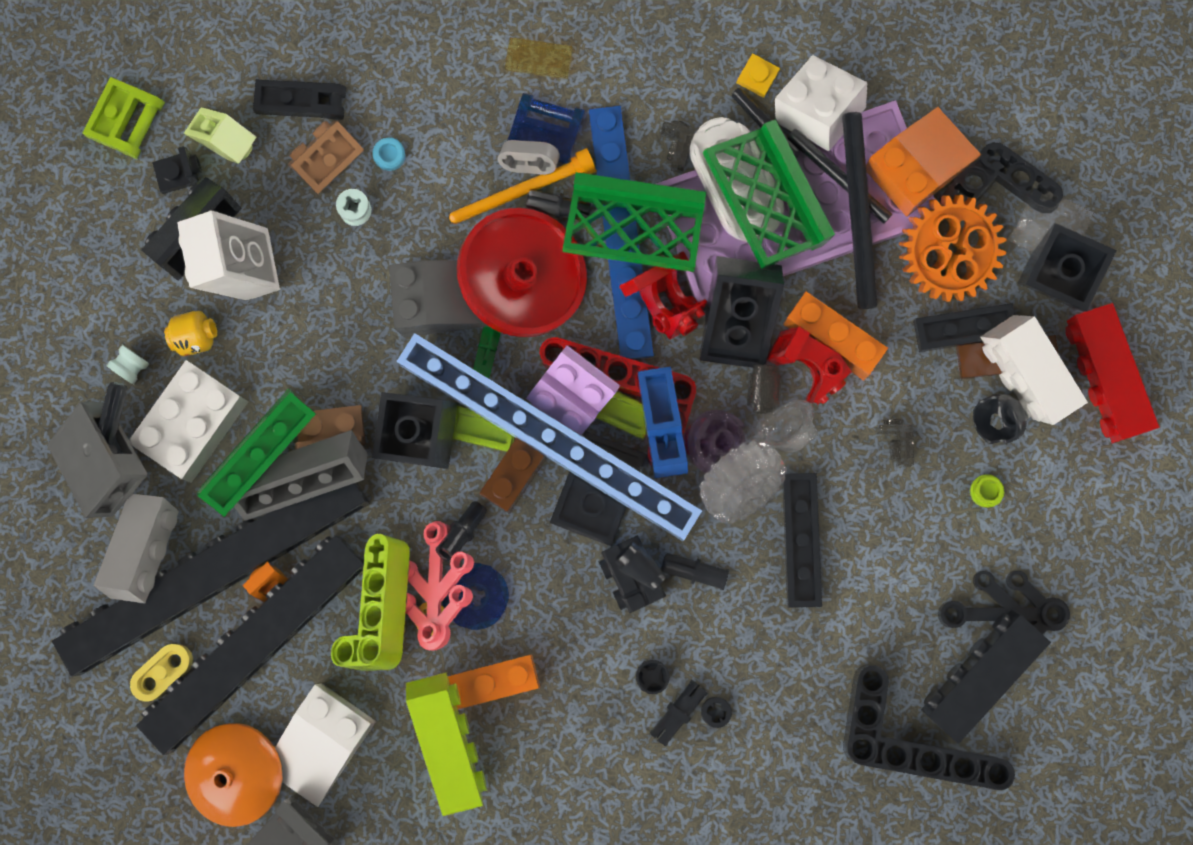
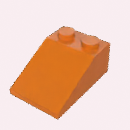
M937 107L899 133L873 154L866 164V172L902 213L908 217L979 158L981 154L942 110Z

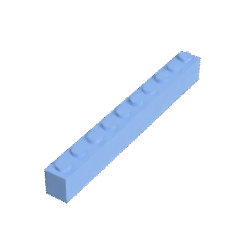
M414 333L399 356L397 363L405 370L513 437H517L547 458L681 541L685 540L701 514L702 510L419 335Z

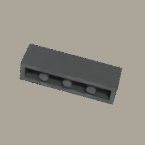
M350 430L279 455L235 504L234 508L246 521L364 480L367 452L353 431Z

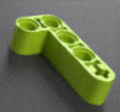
M375 534L366 543L358 635L342 636L334 642L331 649V659L336 666L360 671L391 670L400 663L403 653L410 557L408 544L403 540L383 534Z

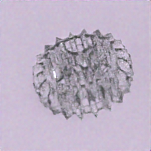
M754 440L748 445L742 443L738 449L734 450L731 448L727 455L721 456V459L716 464L711 465L712 470L704 475L705 481L699 486L701 489L699 496L706 510L716 520L719 519L722 523L728 521L734 523L738 519L745 520L748 515H755L758 509L761 507L765 508V504L769 500L774 499L773 495L781 490L780 484L786 479L784 475L787 469L780 454L764 441L757 443Z

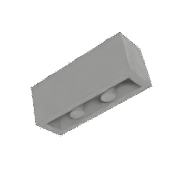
M131 494L124 504L93 586L110 599L146 603L149 592L154 587L155 576L160 562L166 554V545L170 534L177 524L179 511L164 497Z

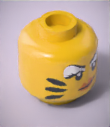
M191 311L173 316L164 331L165 339L170 350L176 351L181 356H190L211 349L213 339L217 337V327L213 319H208L203 312Z

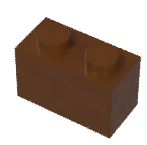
M516 437L479 494L510 514L546 461L545 456Z

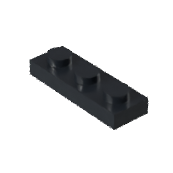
M1013 303L915 318L913 323L919 352L957 347L958 345L983 343L980 338L982 335L1015 315Z

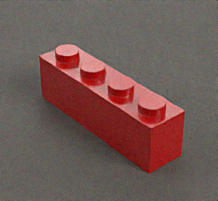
M1111 303L1082 312L1068 319V326L1065 328L1066 336L1070 344H1075L1078 350L1077 366L1080 373L1088 377L1091 388L1088 389V395L1091 403L1095 407H1099L1103 418L1100 419V428L1106 438L1110 437L1113 444L1160 428L1114 304Z

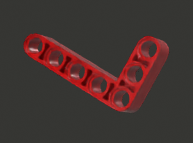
M557 337L546 339L542 343L539 352L542 364L547 369L553 363L546 358L548 350L554 347L563 350L566 345L580 356L592 358L596 363L595 367L609 378V370L614 366H621L626 370L627 375L623 380L615 381L620 385L618 391L641 397L638 371L660 368ZM672 371L674 386L678 384L685 385L690 392L689 397L686 399H677L682 434L684 435L696 395V385L690 377ZM648 447L647 459L652 466L650 449Z

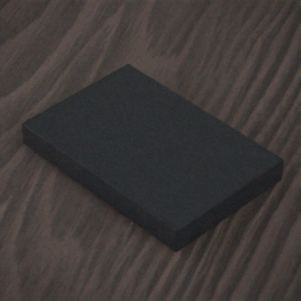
M588 431L584 432L583 437L637 471H641L646 453ZM569 471L550 524L612 547L627 507Z

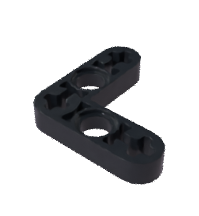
M996 142L987 144L979 152L981 156L965 168L942 194V196L949 195L953 202L955 195H959L961 191L964 195V203L968 198H976L977 203L996 181L1036 211L1046 214L1054 212L1063 198V191L1058 183L1007 146ZM997 153L1001 156L999 162L995 161L993 164L988 162L990 157L988 154L994 156ZM1008 163H1012V165L1008 168L1007 173L1003 174L1002 172L1004 166L1007 168ZM1016 171H1023L1028 174L1030 180L1027 184L1018 185L1013 182L1011 175ZM972 175L978 176L982 179L983 186L976 190L970 189L966 186L965 179ZM1035 181L1039 183L1037 189L1034 188L1032 194L1028 191L1032 189ZM1048 192L1053 194L1051 200L1048 199L1046 202L1040 200L1042 194L1045 195Z

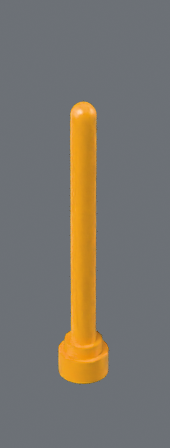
M587 148L575 153L574 157L570 158L571 162L557 167L553 173L540 174L450 213L449 220L453 224H458L527 195L530 190L541 189L574 175L576 172L593 174L597 171Z

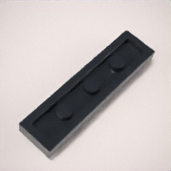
M817 473L783 474L787 608L822 607Z

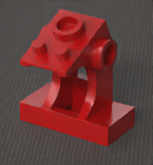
M684 251L673 256L675 259L689 261ZM654 266L619 286L625 297L639 291L653 317L654 327L658 332L664 333L670 340L680 334L686 336L693 332L698 326V319L705 315L703 309L707 300L704 299L698 302L693 296L686 297L678 284L676 269ZM665 291L673 306L672 309L668 310L663 305L658 296L659 293Z
M800 326L780 331L766 360L777 366L795 363L796 361L804 363L809 367L813 378L811 389L804 403H817V405L826 403L829 400L826 394L829 392L832 395L843 388L846 384L844 379L852 371L839 353L809 336L810 332Z

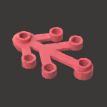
M434 521L424 529L425 541L430 546L428 582L419 573L415 562L409 560L408 582L427 602V615L416 605L415 596L407 593L405 613L419 628L417 634L419 644L424 649L430 651L443 648L450 639L449 624L463 607L471 603L473 598L471 589L462 585H456L464 574L472 570L474 560L471 555L464 552H456L450 560L451 569L442 579L443 559L437 554L436 547L446 537L451 528L450 525L441 521ZM464 558V564L460 567V561ZM463 591V598L459 601V594ZM449 594L450 603L441 612V602Z

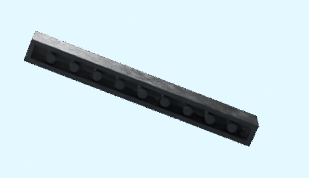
M358 482L266 513L257 520L252 518L243 521L235 527L237 532L227 538L224 535L218 536L206 544L208 549L198 555L192 552L177 561L179 566L169 572L166 569L157 572L154 587L149 592L146 603L120 600L110 607L108 604H104L89 613L91 618L80 624L79 621H76L60 630L61 636L52 640V643L70 676H81L250 576L255 569L263 566L266 562L272 563L368 506L370 503Z

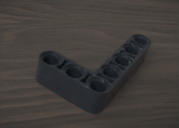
M863 665L855 671L843 741V751L849 760L863 766L995 790H1005L1013 784L1015 770L1004 759L881 736L889 685L888 675L881 667L876 665ZM868 671H874L878 676V684L871 690L865 688L863 684V677ZM863 705H869L873 710V717L868 723H861L858 719V710ZM859 739H864L868 744V751L862 757H855L852 752L853 744ZM893 745H898L901 749V758L896 763H889L886 758L887 750ZM931 751L935 756V763L930 769H923L920 764L921 756L925 752ZM965 757L969 768L965 774L958 776L955 772V763L958 759ZM999 764L1002 768L1001 778L992 782L989 778V770L993 765Z

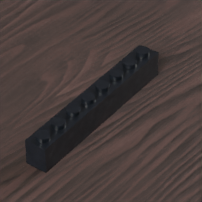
M335 535L333 538L328 536L323 539L315 548L317 553L308 562L306 559L299 562L290 572L293 576L284 585L281 582L275 585L266 594L268 600L260 608L254 606L241 618L243 624L235 632L231 629L223 634L216 642L219 647L210 655L205 653L199 657L191 666L194 671L185 679L180 677L166 689L168 695L160 703L157 700L154 701L141 713L143 719L136 727L163 756L173 753L363 571L364 560L342 537Z

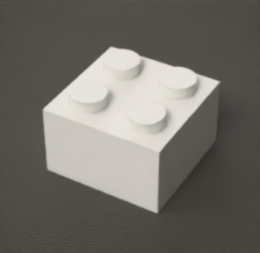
M812 55L776 96V121L779 125L790 131L796 129L810 142L830 151L843 135V114L849 112L862 113L866 108L867 82Z

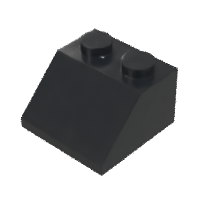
M1054 223L1031 254L1018 284L1076 310L1087 312L1117 250Z

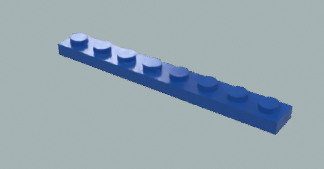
M621 106L589 109L597 175L630 180ZM616 207L609 211L617 223L630 216V213L622 207ZM602 216L605 232L608 229L612 228V226L608 223L604 216ZM636 221L623 228V231L631 241L638 237ZM617 233L605 240L609 249L618 250L626 245ZM608 259L620 356L633 360L651 358L654 355L647 306L639 291L625 297L619 287L621 284L643 273L642 264Z

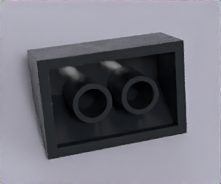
M205 177L201 182L195 183L190 188L188 197L180 206L174 207L168 213L167 221L159 230L153 231L146 238L145 246L141 251L179 281L185 274L186 266L183 250L179 244L177 222L208 211L235 217L242 208L224 188Z

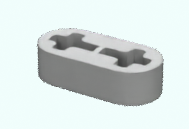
M508 140L504 142L500 150L498 162L504 169L510 172L546 175L553 173L556 169L560 153L557 148L549 143Z

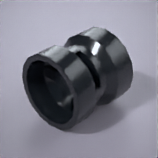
M647 660L638 666L636 682L643 692L658 694L667 688L670 674L662 662Z

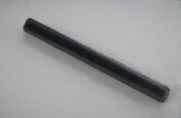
M849 112L843 114L842 122L857 305L859 309H873L877 307L863 122L860 112Z

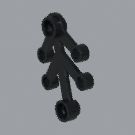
M979 571L973 577L975 588L980 591L984 590L1002 608H965L958 601H948L940 606L938 618L945 627L958 628L964 625L966 621H995L1003 613L1008 614L1013 610L1022 615L1027 621H1036L1033 626L1040 633L1044 634L1047 630L1059 631L1063 629L1069 622L1070 611L1067 604L1061 599L1055 597L1045 598L1028 581L1027 575L1022 571L1010 572L1006 578L1007 586L1011 590L1020 591L1035 608H1022L995 582L994 576L990 572ZM982 574L989 578V585L987 587H982L978 583V578ZM1015 574L1020 575L1023 579L1020 587H1015L1012 584V577ZM949 608H953L957 612V618L954 621H949L946 618V611ZM1050 608H1054L1058 613L1054 621L1047 618V611Z

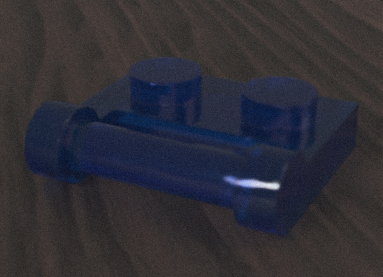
M523 93L508 140L549 143L557 148L560 153L558 162L569 163L583 122L585 110L580 108L571 110L533 99V95ZM529 111L570 122L569 128H565L527 116Z

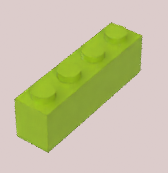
M447 672L407 682L406 703L442 816L483 806L482 792L487 791L483 771H476L474 763H478V755L474 742L468 743L466 734L470 733L466 714H459L457 705L461 704L457 685H450Z

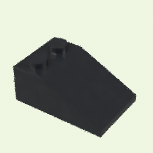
M716 256L708 297L700 361L764 369L784 288L782 265L773 264L761 269L756 261Z

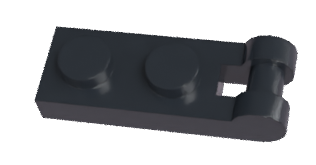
M256 79L253 111L259 115L343 120L344 108L342 107V98L346 97V87L336 83ZM321 96L329 97V105L320 104Z

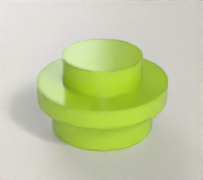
M981 475L972 482L970 495L977 505L984 508L994 507L1004 497V486L993 475Z

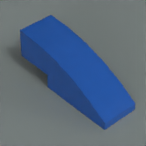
M671 366L638 371L654 478L687 474L688 461Z

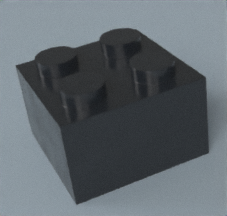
M381 392L372 458L448 469L458 403Z

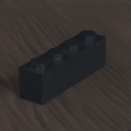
M1013 610L1008 614L1003 613L995 620L992 625L994 630L986 639L981 638L975 642L969 651L971 655L963 664H956L947 674L946 678L948 680L940 689L932 690L924 700L925 706L921 710L958 744L1051 643L1022 615Z

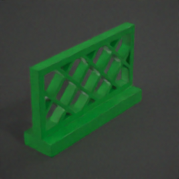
M776 119L765 123L760 129L711 146L703 151V155L761 269L811 249L813 251L818 249L835 235ZM755 140L761 152L759 159L743 152L746 143ZM723 152L735 157L732 169L720 165L716 154ZM740 160L756 166L753 178L736 172ZM761 169L772 173L775 179L774 187L758 181ZM733 180L750 186L746 198L735 194L731 187ZM755 189L771 195L767 207L751 201ZM776 198L787 202L790 208L788 216L772 210ZM748 209L765 215L761 227L749 222L746 216ZM770 218L786 224L782 236L766 230ZM793 227L802 231L807 242L798 244L787 239L790 228ZM763 238L779 244L777 254L767 257L761 245Z
M576 172L563 252L694 272L706 192ZM579 201L593 203L598 211L584 218L578 211ZM616 207H622L630 213V216L617 223L609 211ZM648 212H655L660 215L663 221L650 229L641 217ZM604 216L612 228L598 235L590 224ZM680 217L695 218V225L685 233H682L674 221ZM577 218L579 223L575 225V219ZM636 221L644 233L631 241L623 231V228ZM669 226L677 238L664 246L655 233ZM583 228L593 238V240L585 245L571 243L573 234ZM617 233L626 245L618 250L609 249L603 241ZM691 236H693L692 243L688 240ZM650 238L659 250L651 255L642 254L636 246ZM683 243L690 252L689 261L675 259L669 251Z
M288 388L200 486L201 488L197 492V496L225 517L316 413Z

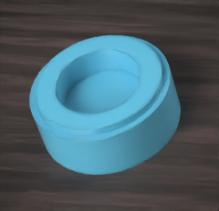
M383 138L373 148V159L377 166L383 170H396L404 163L405 150L397 139Z

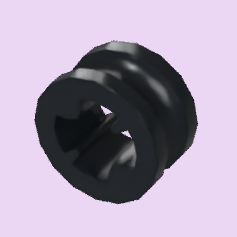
M712 697L703 703L701 716L708 726L721 728L729 723L732 717V709L726 700L720 697ZM713 703H721V709L726 711L723 720L719 717V722H713L712 716L707 714L709 706L714 708Z

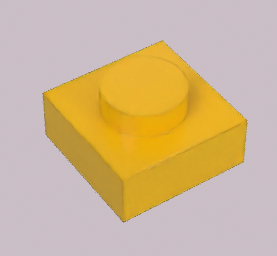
M752 53L736 83L765 98L780 72V68Z

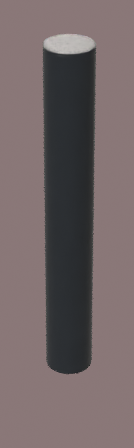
M737 88L732 93V98L760 128L765 123L772 121L742 88ZM784 134L795 158H798L801 153L800 150Z

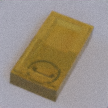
M510 37L505 70L568 79L573 47Z

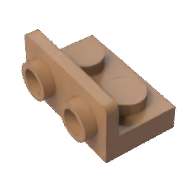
M324 121L313 131L312 134L315 138L307 146L302 142L289 154L292 160L287 165L316 194H319L364 151L338 121H332L330 124Z
M362 406L315 410L316 415L297 435L298 442L295 443V450L350 430L353 431L361 445H366Z

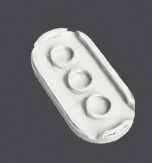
M714 118L702 124L695 133L690 145L691 161L724 229L736 239L747 242L703 155V151L706 148L747 134L750 131L746 126L739 122L730 121L729 118ZM755 140L745 144L743 152L759 159L761 152ZM723 152L716 154L720 165L732 169L735 157ZM740 160L736 172L753 178L756 166ZM761 169L758 181L774 187L775 181L771 173ZM733 180L731 186L735 194L744 198L747 197L750 186ZM755 189L751 201L767 207L771 195ZM776 198L772 210L783 214V200ZM748 209L746 216L751 224L761 227L765 215ZM770 218L766 230L774 233L780 222Z

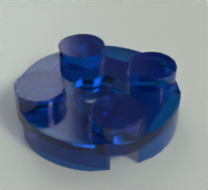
M474 563L472 570L464 574L456 585H462L469 589L470 587H476L478 591L485 592V597L481 598V605L475 606L474 602L471 601L468 606L461 609L453 621L460 627L481 630L497 623L505 613L509 602V589L504 577L493 567ZM463 591L459 594V601L463 598ZM449 594L442 601L444 609L450 603Z

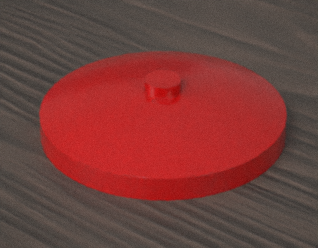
M527 208L500 210L486 216L477 223L464 240L457 261L459 287L464 300L472 312L487 326L503 334L515 337H537L550 333L563 325L575 313L582 302L587 282V270L583 255L563 252L566 228L554 218ZM572 236L571 243L578 244L575 238Z

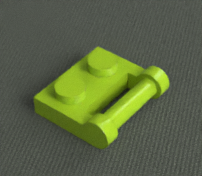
M110 77L82 134L89 139L138 159L141 153L139 147L157 111L161 112L165 102L150 93ZM138 102L143 103L145 107L128 141L121 140L120 138Z

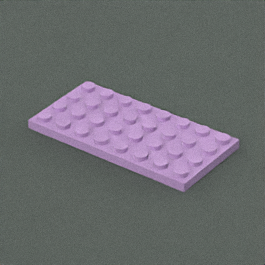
M896 100L861 113L866 164L873 154L899 133L907 129ZM844 134L830 151L812 143L847 174ZM802 152L796 159L835 235L818 249L813 251L810 249L775 263L782 265L783 276L853 252L848 192ZM696 170L656 183L657 185L706 192ZM867 173L868 193L893 214L883 224L870 213L872 245L903 235L902 229H912L914 226L908 218H920L921 216L917 208L906 217ZM706 193L694 272L684 271L693 297L698 302L706 299L708 303L716 256L758 261L748 242L736 239L724 229ZM934 195L924 202L921 207H926L930 210L929 200L935 199ZM783 201V202H784V212H783V215L788 216V215H789V212H790V208H789L787 202ZM680 217L674 223L682 233H685L694 227L695 218ZM780 222L774 233L782 236L786 224ZM667 226L672 240L676 239L677 236L670 229V227ZM793 227L790 228L787 239L798 244L807 242L802 231ZM693 236L688 238V240L692 243ZM764 239L761 245L767 257L777 254L779 244ZM683 243L675 247L677 254L684 251L687 258H690V252Z

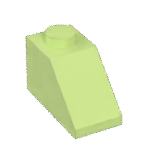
M202 107L184 132L185 135L223 158L238 164L249 156L253 148L252 144L257 138L227 114Z

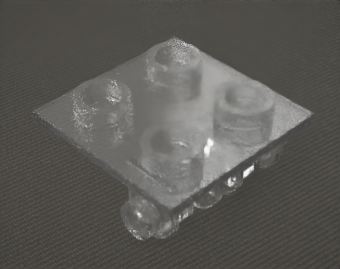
M1051 192L1045 195L1042 194L1040 200L1046 202L1048 199L1051 200L1053 194ZM1064 197L1058 208L1048 214L1040 213L1026 204L1008 241L1033 253L1054 223L1085 235L1095 212Z

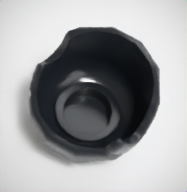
M995 394L980 400L973 409V424L977 433L985 442L989 444L1000 442L1008 444L1019 439L1024 434L1027 426V415L1017 399L1008 394ZM993 414H998L1002 419V429L998 430L990 425Z

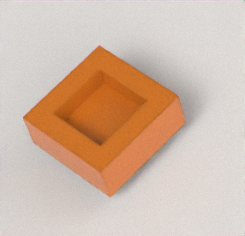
M266 562L263 566L255 569L242 586L250 595L265 602L268 599L266 594L280 582L284 584L289 579L280 569Z

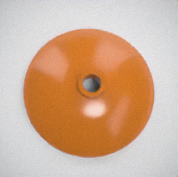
M222 724L203 733L189 750L184 768L185 786L191 802L204 817L223 826H243L264 816L276 802L282 786V765L275 747L263 733L245 724ZM220 774L226 777V785L221 783Z

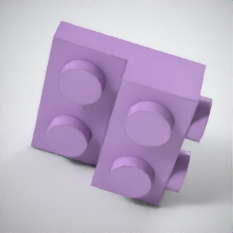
M566 345L526 399L538 410L577 434L582 435L602 408L617 392L620 385Z

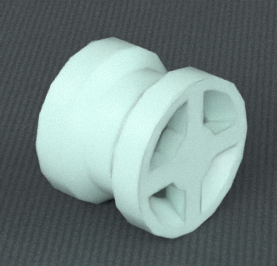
M348 189L343 191L336 200L337 212L345 223L351 226H359L369 220L372 208L363 192L357 189Z
M122 344L118 349L119 355L117 358L110 360L106 366L134 385L138 380L137 374L140 370L146 369L150 363Z

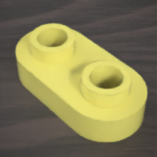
M169 644L160 649L132 676L130 681L132 694L141 701H154L162 697L167 692L166 689L175 680L184 677L191 669L193 656L190 650L181 644ZM175 654L181 658V663L178 667H174L171 664V657ZM150 677L156 682L153 690H148L145 686L146 680Z

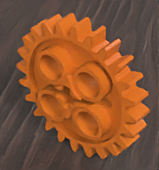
M943 195L941 197V205L936 199L929 200L930 210L919 206L918 212L921 217L908 218L914 226L912 229H902V232L909 236L908 241L899 242L900 246L907 248V252L900 255L899 259L909 261V264L902 270L903 272L914 273L909 280L910 283L917 284L921 282L918 289L919 292L926 293L930 290V298L937 299L942 295L943 301L950 302L954 294L957 301H963L964 292L970 297H976V286L982 290H987V284L984 280L986 278L991 280L997 279L992 269L993 267L1003 268V265L997 261V256H1003L1007 253L1004 250L998 249V244L1004 243L1007 239L997 237L996 233L1003 228V225L992 224L997 214L988 213L984 215L988 205L979 204L975 207L976 198H968L964 203L963 195H955L952 202L949 195ZM945 218L949 223V231L942 236L939 233L938 227L939 223ZM961 221L965 223L963 228L960 225ZM975 230L979 238L977 244L971 247L968 237ZM950 243L957 248L955 253L948 249ZM931 250H935L937 261L932 267H929L926 261L927 254ZM961 261H964L967 268L966 274L959 278L956 274V267ZM945 268V275L941 276V271Z

